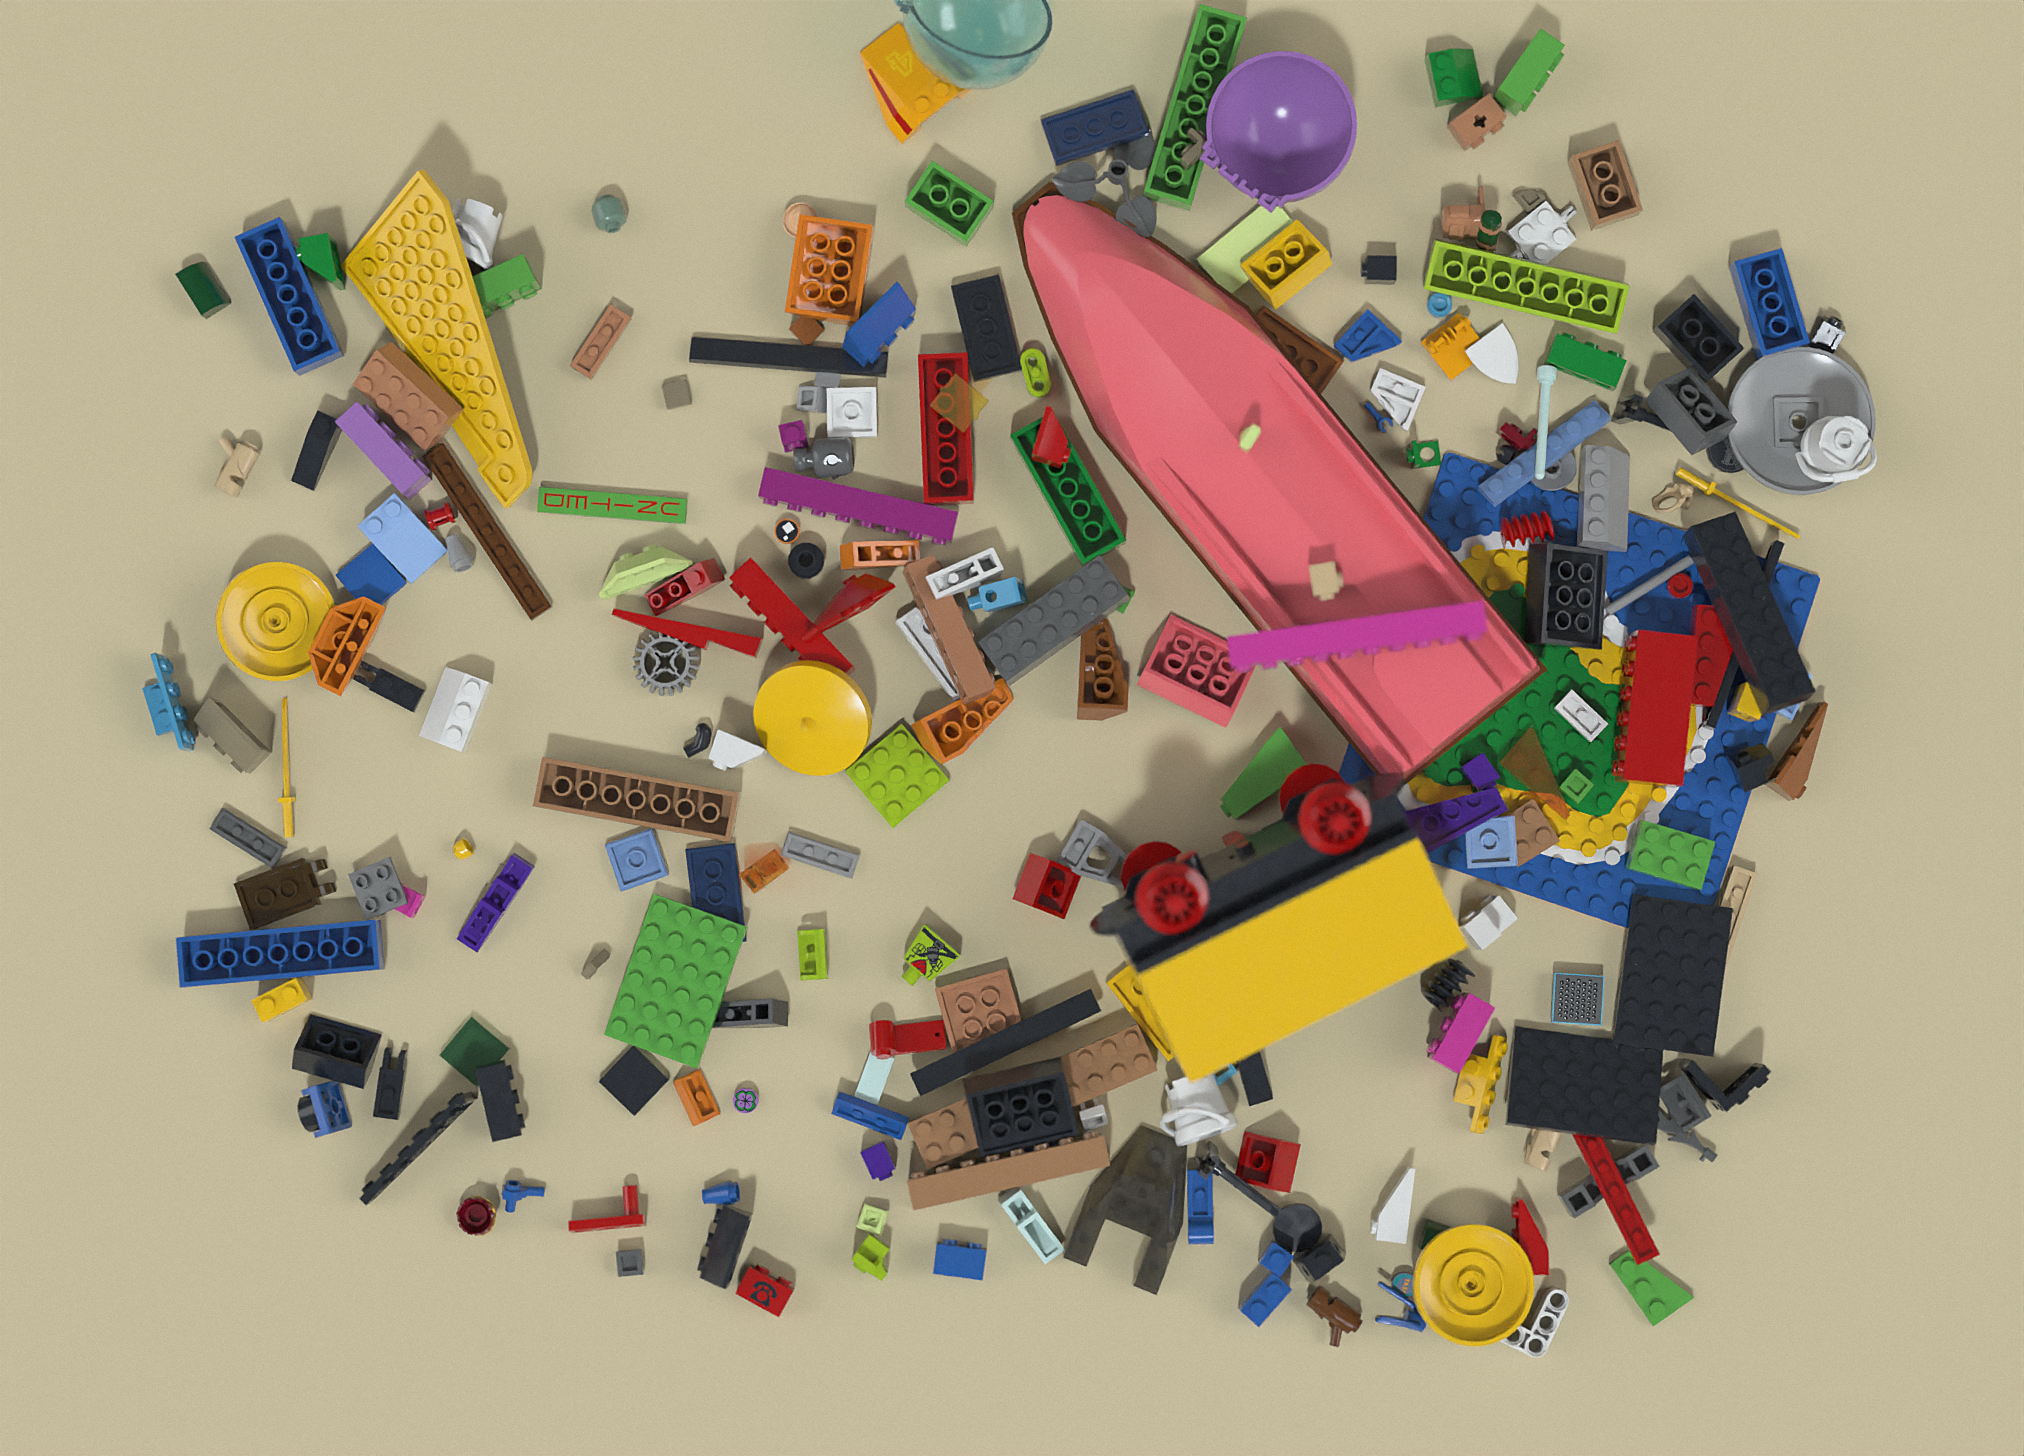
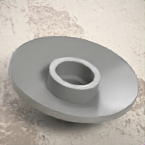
M1568 452L1545 469L1543 479L1533 478L1531 482L1535 486L1549 491L1566 487L1573 481L1577 472V463L1573 454ZM1555 470L1556 473L1549 474L1548 471Z

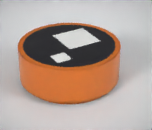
M783 519L776 524L775 536L779 542L792 544L798 539L800 530L795 521Z

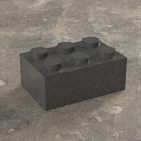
M1692 367L1658 382L1645 400L1691 455L1724 440L1738 422Z

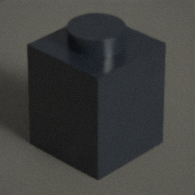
M1367 255L1365 262H1361L1360 276L1365 277V284L1394 285L1397 281V256Z

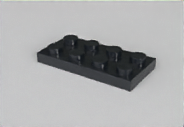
M999 274L952 285L951 290L974 382L1022 371Z

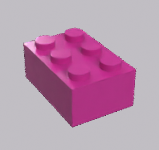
M1463 992L1462 995L1457 994L1451 1004V1008L1454 1010L1450 1017H1444L1438 1028L1441 1030L1438 1038L1431 1040L1426 1050L1429 1052L1427 1058L1458 1074L1495 1010V1007L1466 992Z

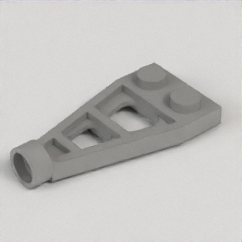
M1081 819L1056 862L1071 868V871L1077 875L1123 888L1121 879L1112 876L1111 871L1116 862L1121 861L1124 863L1127 855L1103 831ZM1095 846H1102L1111 856V862L1105 869L1093 868L1087 864V858Z

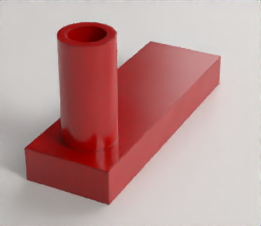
M637 1185L622 1187L624 1216L568 1221L569 1232L580 1233L646 1226V1216L639 1214Z

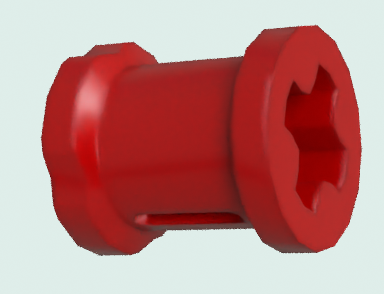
M449 502L432 511H424L432 531L437 530V527L440 525L456 522Z

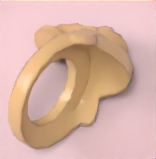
M1675 483L1673 487H1666L1664 492L1655 497L1652 507L1659 514L1670 513L1682 505L1687 510L1690 504H1692L1693 488L1683 483ZM1669 498L1677 499V502L1672 507L1660 508V504L1664 500Z

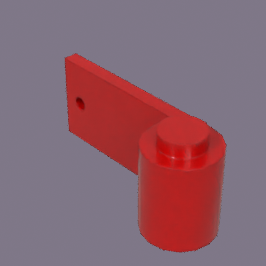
M878 1020L869 1024L871 1054L879 1060L889 1059L893 1055L947 1049L944 1020L894 1025L889 1020Z

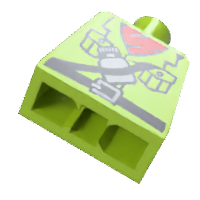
M924 925L903 958L911 966L901 977L911 986L921 976H924L930 982L961 955L928 926Z

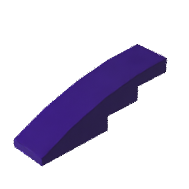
M513 853L500 875L496 877L486 895L478 903L457 940L475 952H479L535 866L518 854Z

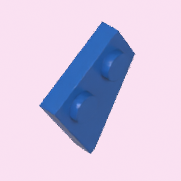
M1367 309L1333 347L1353 363L1399 346L1402 340Z

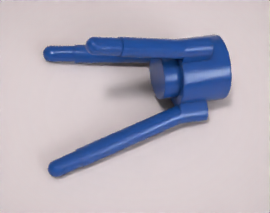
M1379 1281L1378 1285L1412 1309L1406 1310L1403 1319L1380 1316L1375 1321L1423 1332L1426 1323L1419 1314L1415 1303Z

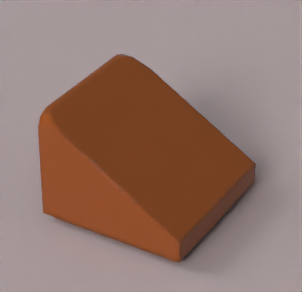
M800 316L789 328L790 332L807 346H810L825 331L813 318Z

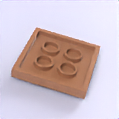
M1007 968L935 988L953 1053L1021 1021Z

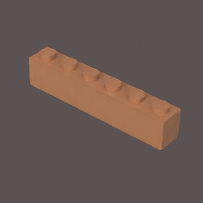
M934 555L907 564L902 573L963 705L990 695L995 689V679L993 674L987 671L984 664L985 657L974 643V633L970 627H967L964 621L963 609L960 605L956 604L954 594L938 600L935 599L926 576L942 570L943 567L939 561H936Z

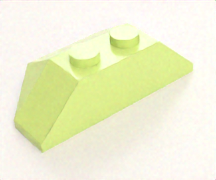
M656 544L643 548V553L633 555V552L619 556L620 561L614 562L599 592L600 599L604 601L676 576L695 565V563L662 546L657 547Z

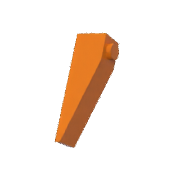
M1003 677L995 681V689L990 695L965 705L959 699L911 724L922 747L941 765L963 754L1014 700Z

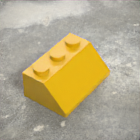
M1296 219L1240 264V267L1259 294L1276 310L1332 265L1328 250Z

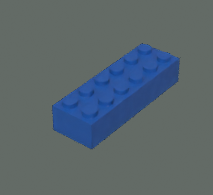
M278 217L235 236L238 247L293 371L301 376L345 356L305 265H303L302 261L298 260L296 245L285 221Z

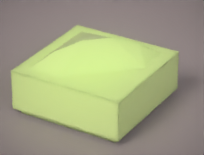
M1253 424L1242 432L1239 445L1241 450L1246 453L1249 452L1261 433L1260 428Z
M864 1203L856 1227L881 1236L889 1212Z

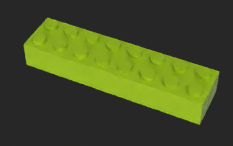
M1434 238L1423 282V289L1615 334L1618 333L1630 287L1626 282Z

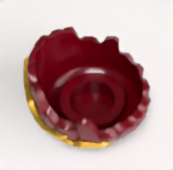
M473 1196L464 1200L459 1205L456 1213L459 1227L469 1235H486L492 1230L496 1222L494 1205L488 1199L480 1196Z

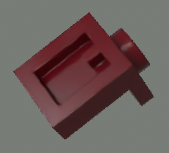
M1505 422L1496 432L1509 445L1516 447L1517 452L1523 447L1528 450L1537 440L1534 437L1537 433L1535 428L1524 438L1521 435L1522 431L1513 423L1509 425Z

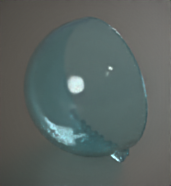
M894 0L895 5L900 7V11L903 12L906 38L916 58L935 77L950 85L964 89H992L1008 84L1023 75L1043 52L1052 29V14L1046 0Z

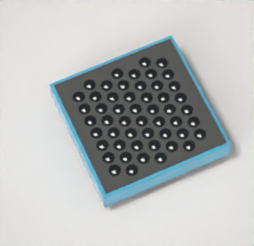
M1554 973L1551 1022L1602 1026L1605 976Z

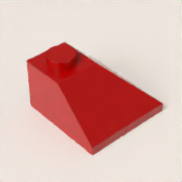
M1046 406L1033 449L1032 460L1061 468L1062 462H1068L1071 449L1067 448L1068 440L1052 407Z

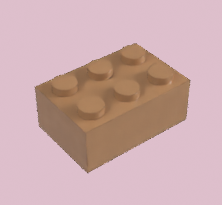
M1619 140L1570 157L1568 165L1591 231L1640 214L1643 208Z

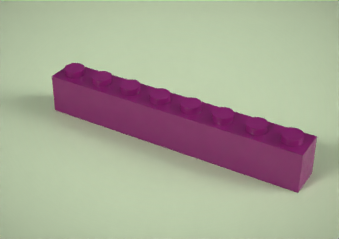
M767 467L764 469L758 497L763 499V504L777 507L778 503L785 504L787 509L791 511L801 512L802 509L811 511V515L825 518L826 514L836 516L835 520L843 523H849L850 520L860 522L859 526L873 529L874 525L884 527L883 532L897 535L898 531L908 533L907 537L916 540H922V537L932 539L931 543L946 546V542L952 543L959 515L957 511Z

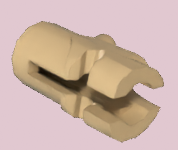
M224 436L218 442L227 452V463L224 468L221 467L214 486L237 498L243 488L239 485L238 480H248V476L260 454L256 452L258 447L244 441L243 445L237 443L236 447H234L227 436Z
M1532 1129L1531 1134L1534 1138L1532 1143H1528L1524 1163L1547 1172L1551 1160L1546 1158L1544 1153H1555L1562 1133Z

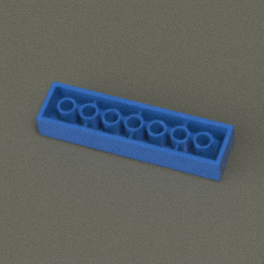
M381 920L176 938L180 988L385 969Z

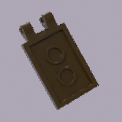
M301 858L234 883L249 929L255 930L322 905L319 897L336 892L333 882L319 886L314 874L328 868L326 860L319 859L307 864L306 859Z

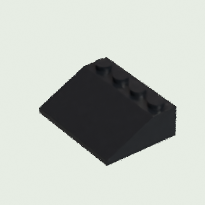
M1551 543L1530 545L1524 641L1526 644L1602 650L1608 551Z
M1061 1057L962 1079L981 1158L1079 1135Z

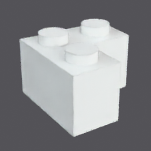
M1489 895L1479 903L1481 908L1478 911H1469L1460 919L1462 922L1459 925L1461 932L1476 950L1485 949L1502 935V931L1518 919L1499 895L1494 898Z

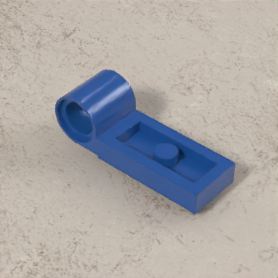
M1187 1169L1188 1245L1214 1244L1212 1173L1205 1180L1198 1174L1197 1169Z

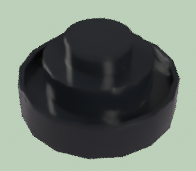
M810 542L800 543L790 551L788 565L797 577L812 579L822 572L825 558L817 545Z

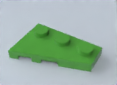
M1629 1249L1609 1263L1652 1326H1655L1694 1298L1649 1263L1644 1262L1637 1266Z

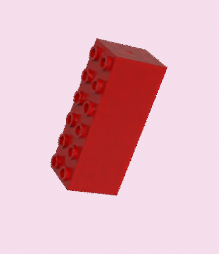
M1636 630L1630 633L1629 637L1625 638L1624 652H1628L1627 662H1623L1621 672L1622 677H1625L1624 687L1621 686L1619 692V701L1623 703L1622 711H1618L1616 721L1617 726H1620V732L1614 741V751L1618 752L1617 761H1613L1611 774L1615 776V782L1669 788L1683 786L1698 636Z

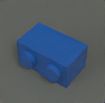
M943 1238L942 1242H937L933 1274L983 1281L987 1249L982 1248L981 1243L967 1242V1246L957 1245L958 1240Z
M1270 1271L1238 1308L1256 1326L1260 1327L1292 1289L1275 1273Z

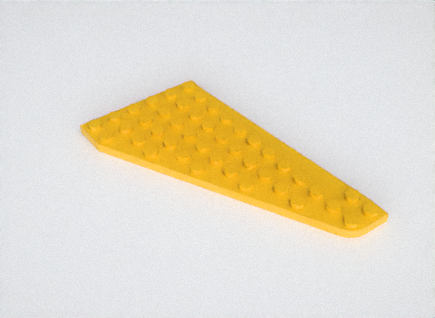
M424 169L419 170L340 266L380 316L403 353L464 408L452 427L479 466L477 470L503 507L507 509L530 487L533 478L532 467L449 200Z

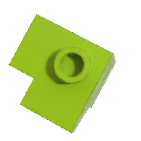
M870 1233L851 1258L854 1262L853 1266L862 1273L868 1272L882 1281L888 1273L883 1259L890 1250V1247Z

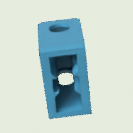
M1018 577L978 587L979 594L967 597L971 611L983 608L985 612L989 613L1028 603L1023 579ZM996 593L997 599L992 601L991 597Z

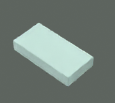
M870 1052L854 1097L878 1105L895 1058L879 1060Z

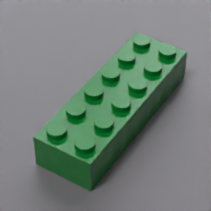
M1041 417L1011 434L1010 440L1083 567L1100 555L1102 557L1124 545L1126 539L1060 422L1059 424L1068 440L1067 448L1071 449L1068 462H1062L1061 468L1032 460L1033 449L1043 419Z

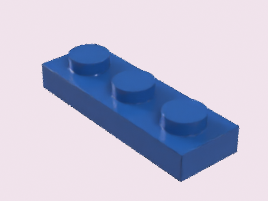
M840 1091L831 1113L899 1140H902L909 1121L907 1116Z

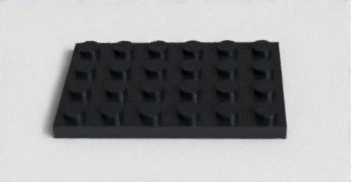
M1632 894L1613 1043L1710 1057L1714 1056L1733 908Z
M1515 1026L1505 1125L1655 1145L1657 1143L1663 1050L1613 1043V1039Z

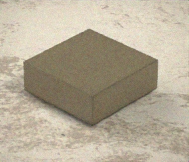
M686 379L662 385L668 410L692 404Z

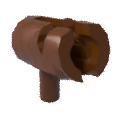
M1319 1285L1312 1293L1306 1305L1320 1319L1325 1318L1329 1321V1326L1332 1328L1329 1345L1339 1347L1342 1331L1346 1334H1349L1351 1331L1355 1333L1363 1322L1360 1319L1362 1313L1338 1297H1334L1332 1301L1328 1302L1330 1292Z

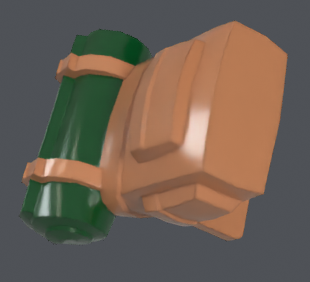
M1478 187L1477 205L1443 206L1441 213V233L1443 238L1461 241L1463 238L1476 239L1479 249L1492 252L1496 249L1499 242L1502 217L1495 210H1485L1483 187Z

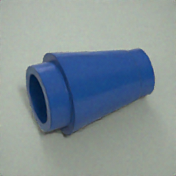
M729 1180L707 1189H702L703 1203L734 1205L735 1202L740 1201L738 1183Z

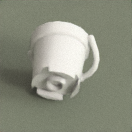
M458 198L455 201L452 213L471 274L475 276L493 267L492 254L503 217L501 213L498 214L497 218L493 216L494 208L484 203L467 199L466 204H460L461 198Z
M1826 416L1814 421L1805 430L1800 442L1801 451L1796 452L1795 456L1803 473L1811 479L1821 482L1839 483L1858 479L1859 476L1867 474L1872 470L1877 462V452L1872 439L1868 437L1866 426L1860 420L1851 416ZM1869 450L1871 454L1870 463L1865 468L1857 470Z
M1213 1073L1191 1084L1187 1077L1173 1081L1174 1089L1172 1085H1165L1171 1111L1163 1114V1118L1160 1119V1127L1166 1133L1175 1137L1177 1146L1195 1143L1238 1126L1234 1113L1229 1112ZM1174 1121L1176 1130L1168 1127L1166 1123Z

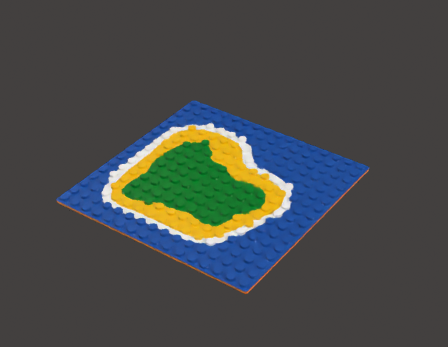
M1446 453L1443 457L1423 519L1524 640L1529 548L1532 543L1529 538H1526L1525 545L1522 546L1519 539H1517L1515 547H1512L1510 542L1506 541L1504 549L1500 537L1501 518L1506 517L1510 523L1511 516L1513 515L1517 516L1520 521L1521 514H1526L1530 518V514L1535 512L1539 517L1540 512L1545 510L1552 521L1554 540L1551 541L1547 534L1545 535V541L1541 542L1540 538L1536 536L1534 544L1551 543L1577 547L1579 496L1560 489L1554 491L1543 490L1529 481L1494 507L1479 491L1478 486L1501 469L1453 453ZM1628 512L1627 551H1608L1604 607L1688 555L1691 557L1683 538L1686 531ZM1755 555L1762 568L1765 558ZM1694 561L1692 565L1679 572L1688 575L1692 580L1693 589L1688 596L1681 599L1672 597L1667 591L1668 580L1610 616L1604 608L1602 650L1527 644L1548 670L1404 785L1402 791L1396 797L1403 812L1476 793L1460 770V767L1478 754L1483 753L1500 776L1495 780L1497 785L1493 788L1499 790L1509 809L1496 817L1506 816L1534 799L1560 841L1519 867L1467 869L1466 836L1463 834L1426 854L1429 862L1627 929L1632 894L1707 905L1715 904L1752 791L1750 790L1745 793L1737 784L1732 769L1726 761L1724 752L1745 742L1750 747L1760 743L1766 746L1776 718V713L1772 712L1764 716L1761 715L1759 720L1747 722L1727 714L1737 686L1747 682L1740 665L1715 729L1709 730L1702 726L1709 708L1691 706L1683 786L1669 788L1615 782V776L1611 774L1612 763L1617 761L1618 752L1614 751V741L1620 732V726H1617L1616 721L1618 711H1622L1623 703L1619 701V692L1621 686L1624 687L1625 677L1621 675L1623 662H1627L1628 653L1624 652L1625 638L1629 637V634L1636 630L1690 635L1692 607L1697 604L1713 606ZM1777 563L1769 587L1787 627L1791 629L1790 634L1798 650L1820 578L1817 575ZM1570 690H1573L1608 723L1592 742L1583 737L1554 709ZM1348 743L1339 774L1346 783L1351 785L1372 774L1374 775V773ZM1574 769H1577L1594 784L1579 804H1576L1558 788ZM1645 820L1715 841L1702 890H1694L1624 869L1638 821Z

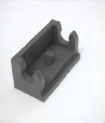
M1685 1073L1661 1087L1660 1098L1682 1133L1712 1116Z

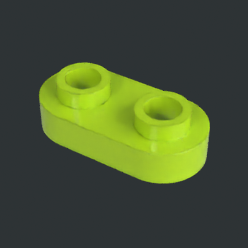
M1028 349L1023 352L1020 359L1027 391L1035 398H1043L1051 390V380L1045 357L1038 349ZM1031 358H1035L1037 360V364L1035 366H1030L1028 364V360ZM1041 382L1044 387L1041 390H1037L1034 384Z

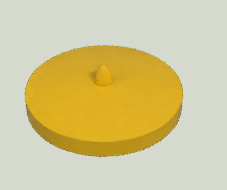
M286 562L256 564L236 575L222 592L215 613L217 638L228 659L246 674L267 681L296 679L313 670L308 651L330 608L334 607L335 604L323 582L305 568Z
M810 660L796 661L780 667L761 686L754 703V724L763 746L779 763L801 774L825 776L846 769L857 760L870 739L872 716L869 703L863 691L846 673L823 662Z
M1464 1224L1444 1230L1425 1246L1414 1268L1412 1291L1419 1314L1436 1334L1459 1345L1481 1347L1505 1339L1522 1324L1532 1305L1534 1276L1525 1252L1510 1236L1493 1227L1479 1224Z

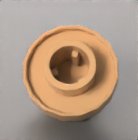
M795 203L785 211L783 227L792 238L796 239L799 214L818 217L816 210L809 204Z

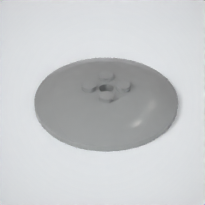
M1796 347L1764 356L1743 373L1734 386L1729 398L1727 409L1738 421L1728 434V440L1736 459L1756 481L1781 493L1812 495L1830 490L1843 483L1813 480L1805 475L1799 467L1795 453L1801 451L1800 442L1804 432L1814 421L1826 416H1851L1860 420L1866 426L1868 437L1872 439V442L1874 440L1876 426L1875 408L1865 382L1848 363L1827 351L1811 347ZM1794 416H1800L1804 419L1805 425L1803 429H1796L1792 425Z

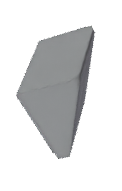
M816 372L814 386L840 388L841 374Z
M799 386L796 410L827 413V389L820 386Z

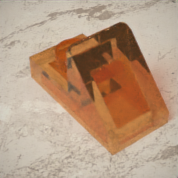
M773 849L739 875L751 891L756 894L790 868L778 852Z

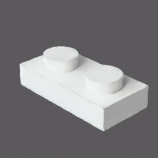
M1570 690L1554 707L1589 742H1592L1608 725L1573 690Z

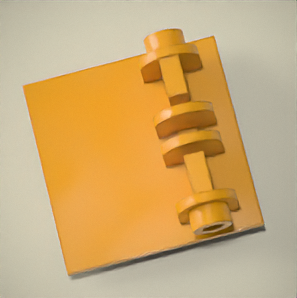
M1460 312L1420 342L1450 381L1474 364L1465 350L1480 340L1479 336L1471 328L1470 320L1466 316L1463 317Z

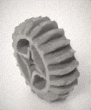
M651 632L649 637L652 641L648 643L643 638L641 642L645 645V648L642 649L638 646L635 648L636 651L641 653L640 657L633 656L632 658L634 661L640 662V665L632 667L634 671L641 670V673L635 676L636 679L641 680L645 678L641 684L643 688L652 684L649 692L652 694L656 691L657 687L659 688V696H664L665 689H668L669 696H673V688L675 687L679 693H682L683 689L680 685L684 683L685 686L690 687L691 684L686 679L688 677L692 679L697 678L695 674L690 673L691 669L699 670L700 668L698 665L692 664V661L700 659L698 655L691 656V653L697 650L696 647L691 646L687 648L689 643L681 642L678 637L673 638L670 635L664 637V634L658 632L659 638L656 639L655 635ZM662 643L677 645L674 650L672 649L668 653H661L656 648L657 645ZM682 652H684L686 657V666L683 674L676 667V660ZM649 653L656 659V665L650 674L646 668V660ZM657 654H659L662 658L665 657L666 659L668 657H671V660L669 662L671 664V667L675 670V672H673L670 668L667 669L666 667L664 669H661L663 663L661 662V659L657 656ZM667 672L677 678V680L670 683L655 681L658 676L660 677L663 673Z

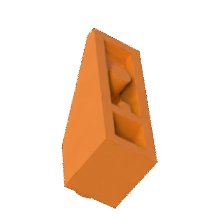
M919 540L856 541L839 545L841 570L904 567L907 564L920 560Z

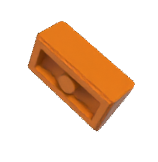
M700 1069L673 1081L693 1126L721 1114Z

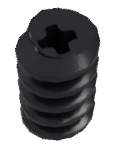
M1449 958L1447 962L1450 968L1441 966V971L1444 975L1434 974L1437 983L1429 980L1427 984L1430 990L1421 989L1424 998L1441 1013L1439 1005L1448 1007L1449 1004L1446 998L1449 997L1453 1000L1456 998L1452 991H1462L1459 983L1469 984L1466 975L1476 976L1458 959Z

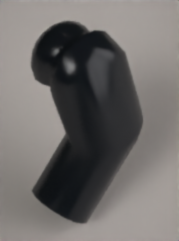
M700 723L696 726L695 741L683 747L688 758L709 747L712 731L706 723Z

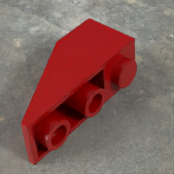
M715 558L698 562L646 593L645 597L656 617L725 581V578Z
M1516 1198V1203L1511 1205V1216L1516 1219V1229L1511 1230V1238L1525 1252L1531 1264L1533 1275H1549V1249L1523 1199Z

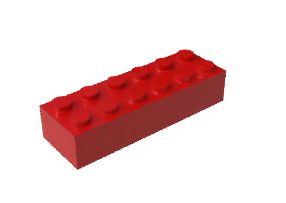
M967 352L918 354L924 504L931 506L974 504Z
M751 557L729 577L732 581L731 589L741 599L744 596L747 597L749 600L747 603L748 607L758 617L761 614L764 615L766 618L764 621L765 625L775 635L778 632L781 633L783 636L781 639L782 643L792 653L797 650L800 654L798 657L799 661L823 662L840 669L848 676L855 670L854 666L823 633L805 642L803 641L802 637L813 623Z

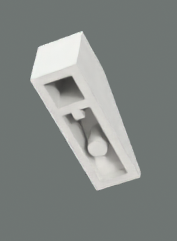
M992 547L928 575L926 580L935 599L938 600L1001 576L1004 568Z
M1407 1167L1377 1212L1376 1219L1372 1218L1370 1233L1374 1234V1239L1406 1244L1415 1168Z

